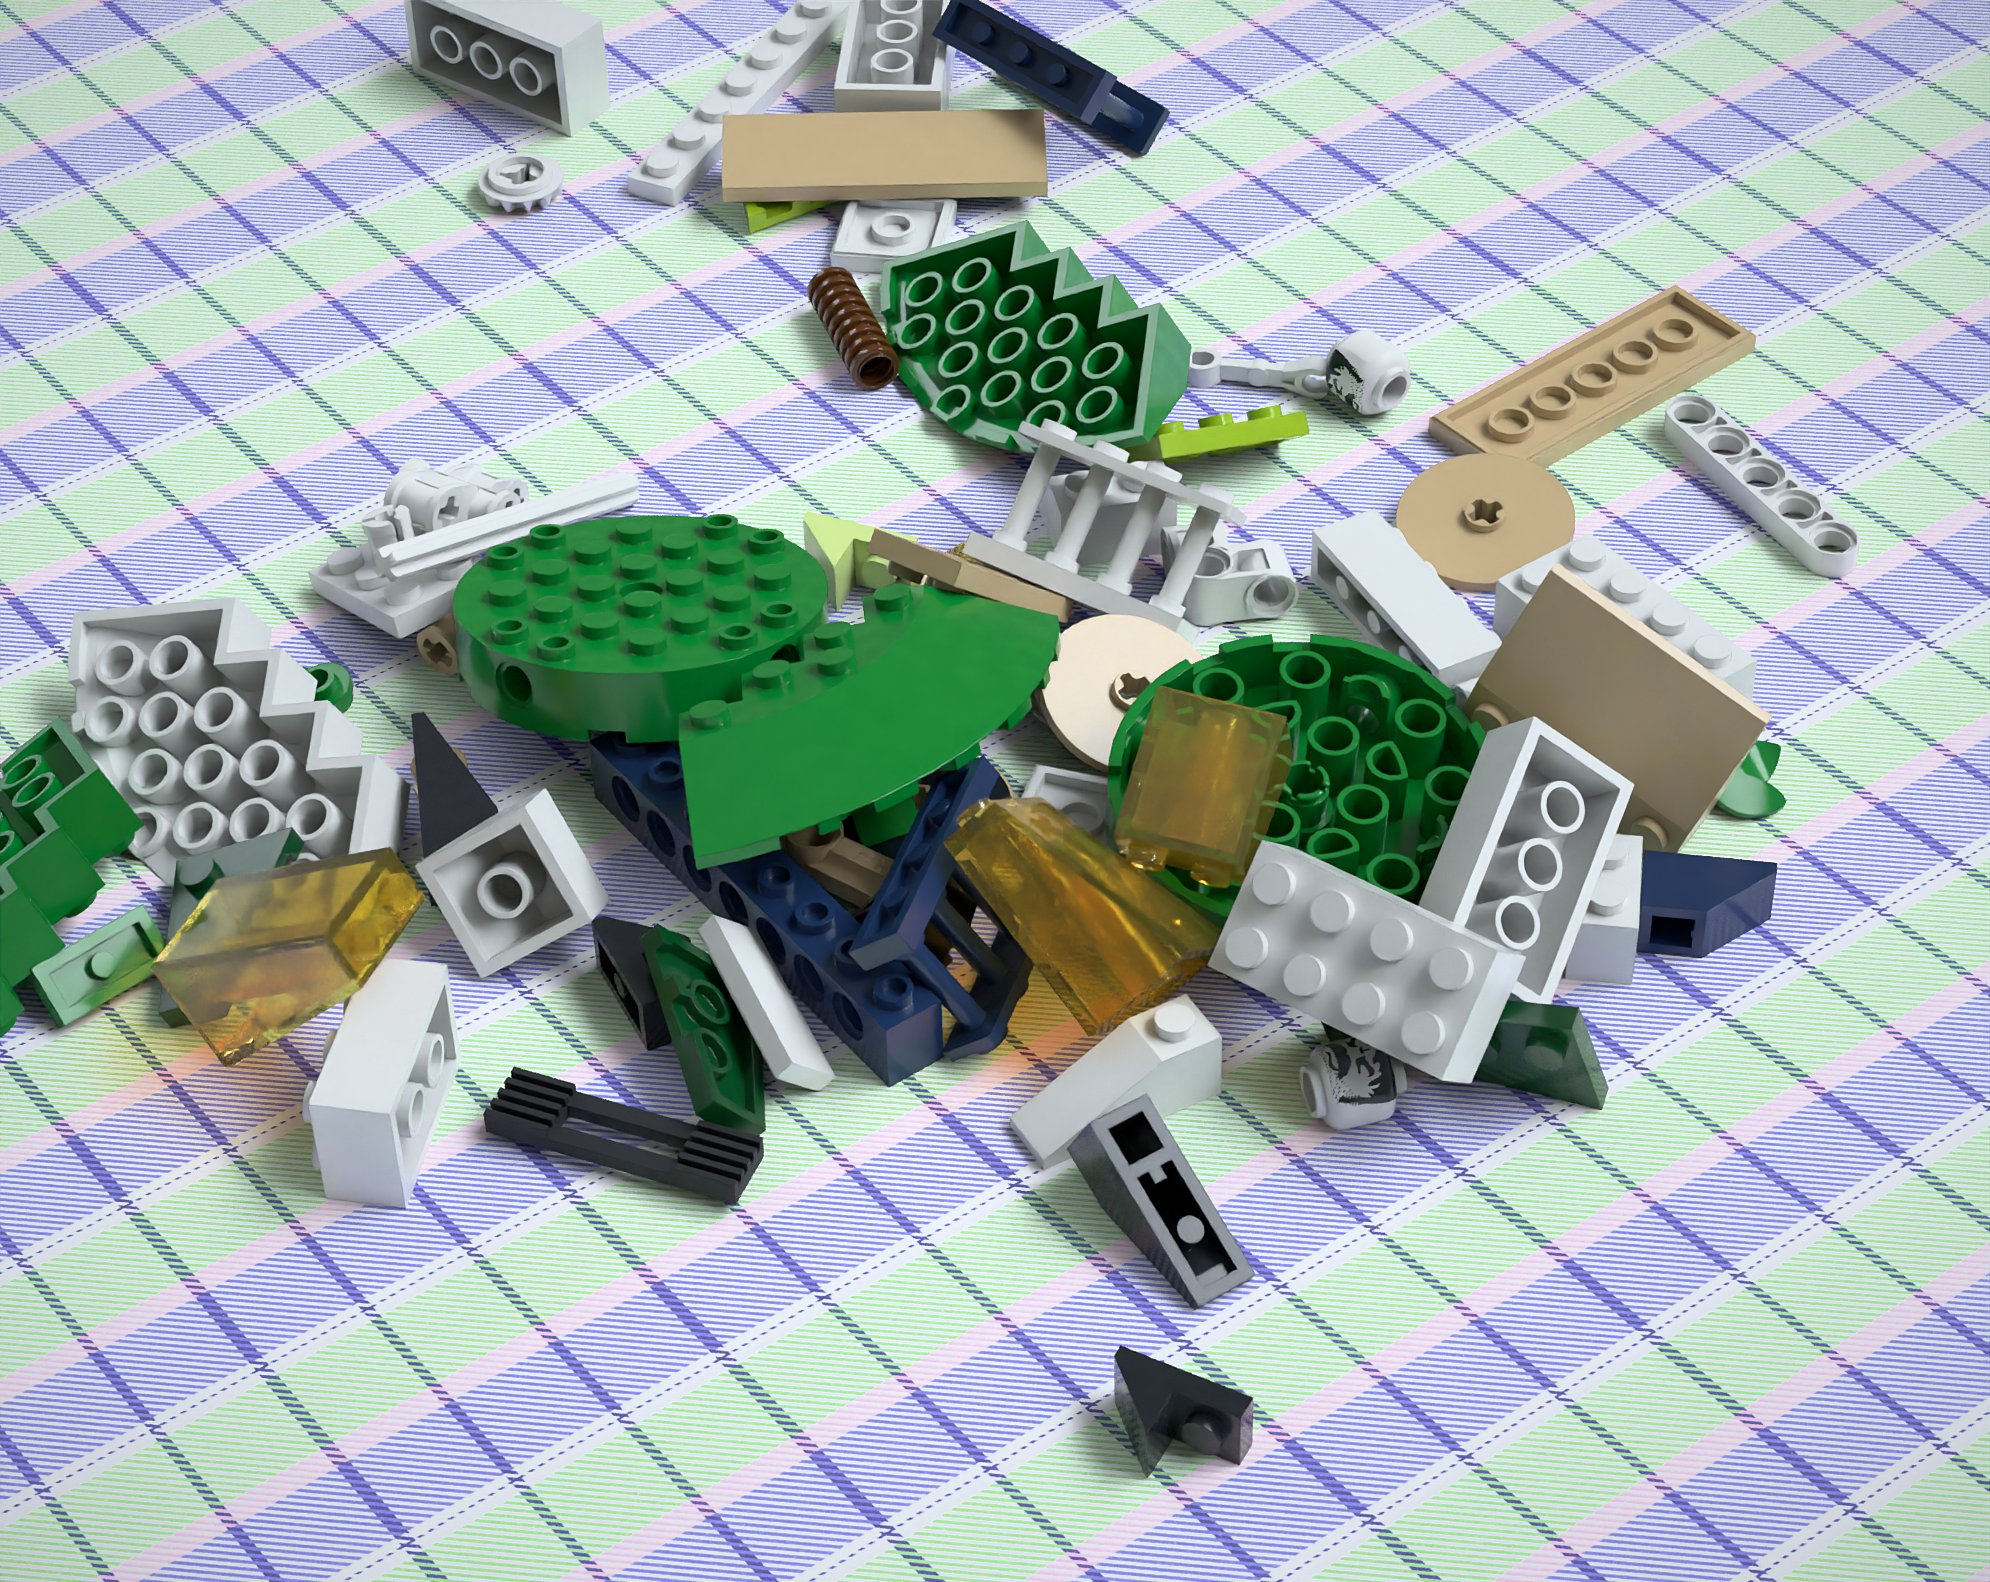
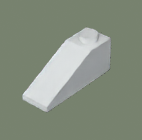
M1187 994L1130 1017L1010 1116V1127L1043 1170L1072 1158L1067 1148L1090 1122L1146 1093L1161 1118H1165L1220 1094L1222 1035Z

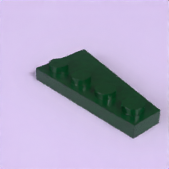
M1507 1000L1473 1078L1599 1110L1603 1109L1609 1090L1579 1007ZM1321 1021L1330 1042L1352 1037Z

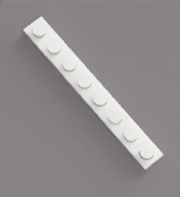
M798 0L627 176L628 193L676 207L722 158L723 115L764 114L845 28L850 0Z

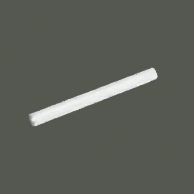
M622 471L383 546L375 554L378 563L375 568L376 574L380 578L387 577L390 581L396 582L485 553L493 546L508 544L529 536L530 529L538 525L557 524L563 526L578 523L633 505L641 497L638 491L641 482L636 475L629 476L626 472Z

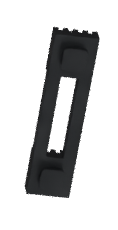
M513 1067L511 1078L507 1077L504 1081L505 1088L500 1087L497 1092L498 1099L493 1098L490 1102L491 1109L486 1108L483 1113L485 1128L488 1133L732 1204H737L764 1158L763 1137L701 1119L697 1125L627 1106L578 1092L574 1083L518 1067ZM568 1117H572L680 1148L684 1152L680 1151L677 1159L564 1127L563 1125Z

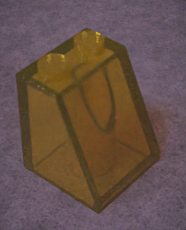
M1157 685L1113 834L1119 853L1127 854V862L1146 870L1164 871L1165 866L1170 865L1190 870V876L1194 880L1206 885L1227 888L1230 881L1243 884L1261 840L1265 839L1293 760L1287 716Z

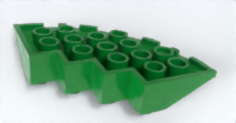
M1028 220L883 262L880 310L886 319V337L899 358L900 369L898 374L924 408L940 422L970 439L999 449L1036 454L1039 446L1017 431L1022 421L1041 427L1044 418L1076 431L1077 435L1074 441L1093 448L1096 439L1118 448L1149 443L1187 389L1192 346L1163 305L1159 302L1139 308L1115 274L1094 279L1071 247L1051 252Z
M901 583L886 585L876 590L873 595L862 597L865 622L850 625L848 622L835 621L819 626L813 633L804 634V661L790 664L784 660H773L756 666L751 672L741 673L742 701L726 703L722 700H709L693 706L688 712L679 713V746L697 870L781 849L778 837L810 826H815L816 831L820 835L842 828L841 821L849 817L853 810L869 804L872 811L876 813L881 812L919 793L917 780L936 770H959L969 761L975 759L981 754L979 745L981 740L997 728L1010 731L1032 708L1031 693L1036 689H1046L1051 679L1048 667L1051 662L1058 661L1061 650L1058 616L924 584L913 587Z
M60 716L30 738L0 764V772L4 775L0 780V1038L14 1026L17 1019L16 1016L25 1010L13 987L31 974V968L45 960H49L66 947L53 925L63 917L72 918L85 911L96 899V892L106 885L93 867V864L102 857L111 858L120 854L133 842L135 832L144 826L130 805Z

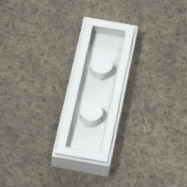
M712 915L698 929L699 936L774 1078L820 1092L836 1076L757 930Z

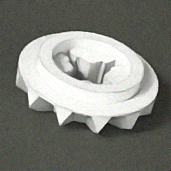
M530 152L511 153L488 163L478 176L480 195L486 197L489 206L498 207L503 205L506 212H511L516 208H524L529 212L531 206H549L551 198L562 195V185L564 182L563 169L557 161L548 156Z

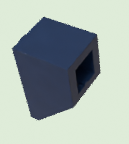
M1644 850L1636 952L1703 958L1770 920L1778 863Z

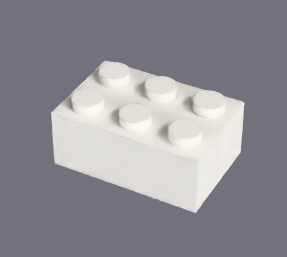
M368 955L358 981L348 984L343 1000L342 1021L338 1030H331L326 1037L323 1049V1068L318 1080H311L307 1084L302 1105L304 1121L312 1124L314 1134L312 1165L314 1169L321 1170L326 1199L407 1208L462 1060L447 964Z

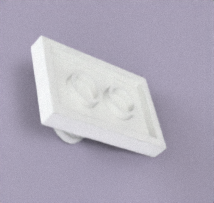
M387 505L372 510L362 518L361 524L369 542L357 548L350 547L333 552L327 557L326 563L309 570L308 575L315 593L398 639H402L442 619L447 614L453 613V596L458 582L481 559L473 556L396 582L390 581L387 577L380 578L375 571L378 564L375 554L379 548L428 533L411 524L412 518L406 506L399 505L395 509L394 505Z

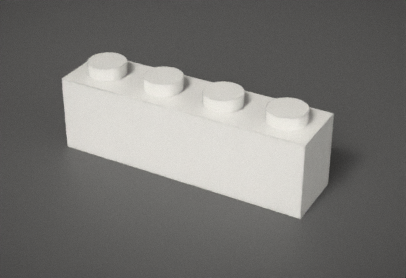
M1375 508L1312 530L1311 578L1372 646L1389 651L1416 664L1435 676L1448 688L1453 684L1481 676L1502 644L1499 636L1494 631H1489L1470 611L1467 602L1461 596H1456L1438 577L1433 565L1428 561H1423L1406 542L1402 532L1396 527L1393 528Z

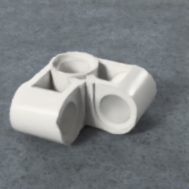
M1219 520L1181 606L1186 608L1183 619L1198 626H1215L1224 622L1275 618L1284 615L1297 603L1299 591L1285 550L1279 543L1269 539H1259L1247 543L1228 545L1224 523ZM1190 524L1161 528V555L1166 578Z

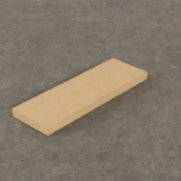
M1044 109L723 115V202L1048 196Z
M1675 284L1430 417L1428 434L1459 456L1476 453L1506 454L1528 460L1545 469L1755 351L1757 335Z

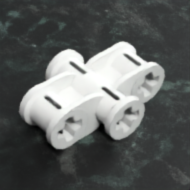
M413 457L408 459L392 478L386 489L383 506L394 505L395 509L399 505L406 506L410 511L412 522L426 527V531L431 532L527 502L529 491L525 481L513 477L501 479L487 474L484 466L472 462L450 466L441 473L431 469L427 461Z

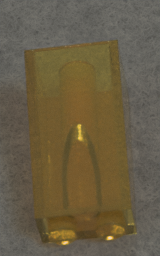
M1008 796L1002 800L991 801L988 797L982 798L958 816L956 823L960 828L943 842L1088 1037L1112 1032L1128 1018L1163 1004L1207 967L1222 933L1221 929L1042 797L1015 799L1013 796Z
M391 847L220 878L216 880L151 965L150 969L223 1066H234L360 991L421 907L426 896Z

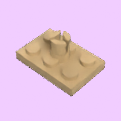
M876 528L867 548V552L889 560L886 572L897 577L921 584L923 576L927 575L924 585L1057 615L1059 621L1066 624L1075 602L1072 599L990 567Z

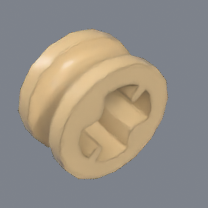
M449 613L442 619L432 623L431 626L422 629L417 635L416 642L422 657L431 667L443 674L454 675L458 672L454 615Z

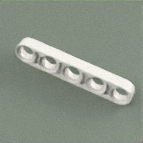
M1685 394L1676 396L1668 402L1664 420V436L1668 442L1801 564L1814 574L1828 578L1846 576L1854 571L1857 566L1860 547V535L1855 528L1713 401L1700 395ZM1694 419L1701 421L1703 423L1687 424L1680 422L1678 420ZM1714 450H1729V451L1736 452V453H1738V454H1736V455H1720V454L1714 453V452H1712V451H1714ZM1762 481L1773 486L1756 487L1747 484V482ZM1798 513L1809 518L1804 520L1790 519L1782 516V514ZM1835 546L1845 551L1833 553L1820 550L1817 547Z

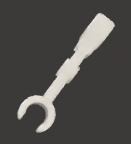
M1203 347L1195 349L1192 353V364L1189 365L1188 382L1197 388L1212 387L1220 383L1221 380L1249 382L1257 387L1266 384L1282 385V387L1309 399H1321L1329 392L1326 379L1317 380L1309 375L1325 376L1328 362L1327 358L1319 355L1288 361L1285 364L1271 363L1262 358H1257L1253 361L1224 359L1217 350Z

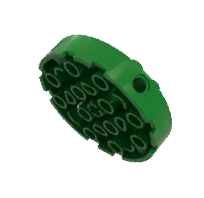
M713 514L705 518L679 515H640L603 518L563 526L557 524L538 525L530 529L529 536L508 544H500L489 548L487 555L476 562L458 582L453 596V614L460 682L465 681L469 685L470 698L485 711L501 720L534 732L581 741H588L592 736L591 730L625 732L626 743L679 740V713L688 712L693 706L709 700H722L726 703L742 701L741 673L751 672L756 666L773 660H784L790 664L804 661L803 635L813 633L819 626L829 623L827 578L818 561L806 550L785 539L781 531L776 529H759L740 524L735 516L729 514Z
M1272 634L1220 644L1218 654L1193 664L1185 659L1162 673L1142 691L1120 722L1109 755L1105 824L1107 848L1114 871L1117 876L1133 879L1142 884L1146 893V907L1156 909L1155 927L1187 951L1207 961H1210L1261 840L1296 848L1418 906L1485 740L1486 733L1479 721L1473 723L1470 721L1467 715L1455 704L1456 694L1435 676L1416 664L1375 646L1346 638L1320 634H1310V642L1273 643ZM1241 727L1248 731V734H1240Z

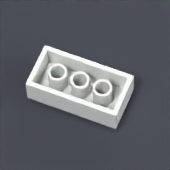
M403 0L413 73L569 137L578 133L611 108L602 18L556 0Z
M850 0L834 86L835 113L948 110L956 49L932 36V33L951 0Z
M1591 533L1496 580L1493 631L1502 642L1550 569L1558 562L1752 701L1757 660Z
M1535 716L1487 732L1418 906L1526 956V960L1508 1000L1551 1004L1635 784Z
M1261 840L1207 966L1440 1080L1471 1084L1526 960V956L1296 848Z

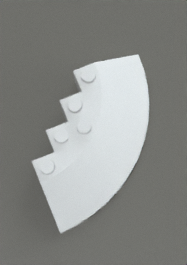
M237 597L74 612L68 654V682L75 687L76 713L71 715L73 733L80 738V743L144 824L142 828L135 832V838L128 846L132 853L160 880L173 888L177 860L293 827L304 841L297 861H286L277 882L282 887L283 893L275 910H265L257 929L306 938H354L402 845L411 785L377 754L360 755L364 732L330 701H314L317 680L282 648L269 649L272 629Z

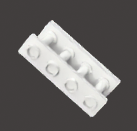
M1044 418L1041 427L1022 421L1017 432L1039 447L1002 531L995 529L992 538L971 531L962 553L984 566L1075 601V604L1101 615L1123 614L1152 620L1173 630L1193 645L1200 629L1182 618L1186 608L1181 606L1218 520L1221 519L1243 528L1248 516L1232 505L1236 496L1206 482L1201 483L1198 491L1179 484L1182 474L1149 460L1145 469L1127 463L1126 461L1130 455L1128 452L1102 440L1096 439L1093 448L1074 441L1077 432L1055 421ZM1061 455L1091 468L1054 552L1047 550L1042 560L1025 553L1029 543L1024 541V538ZM1115 476L1142 487L1143 490L1106 574L1100 572L1095 582L1077 574L1081 565L1076 560L1111 480ZM1167 497L1196 509V512L1159 596L1152 594L1149 603H1145L1129 596L1133 586L1128 584Z

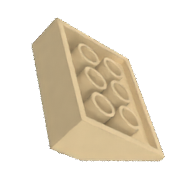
M1558 562L1550 569L1479 677L1462 708V711L1472 723L1475 721L1480 722L1486 735L1489 730L1535 716L1635 784L1617 831L1622 835L1643 836V853L1644 850L1679 853L1706 820L1773 717Z

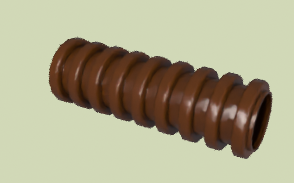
M842 267L824 268L816 273L808 284L807 297L813 305L854 383L863 390H877L887 386L894 380L900 369L898 356L851 273Z

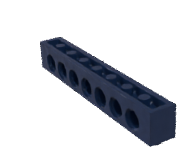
M608 731L588 741L595 798L713 915L756 929L788 989L889 1088L944 1058L941 1000L901 962L895 963L892 960L864 971L848 953L862 925L782 848L751 858L697 870L693 852L681 753L669 741L626 743V734L622 731Z

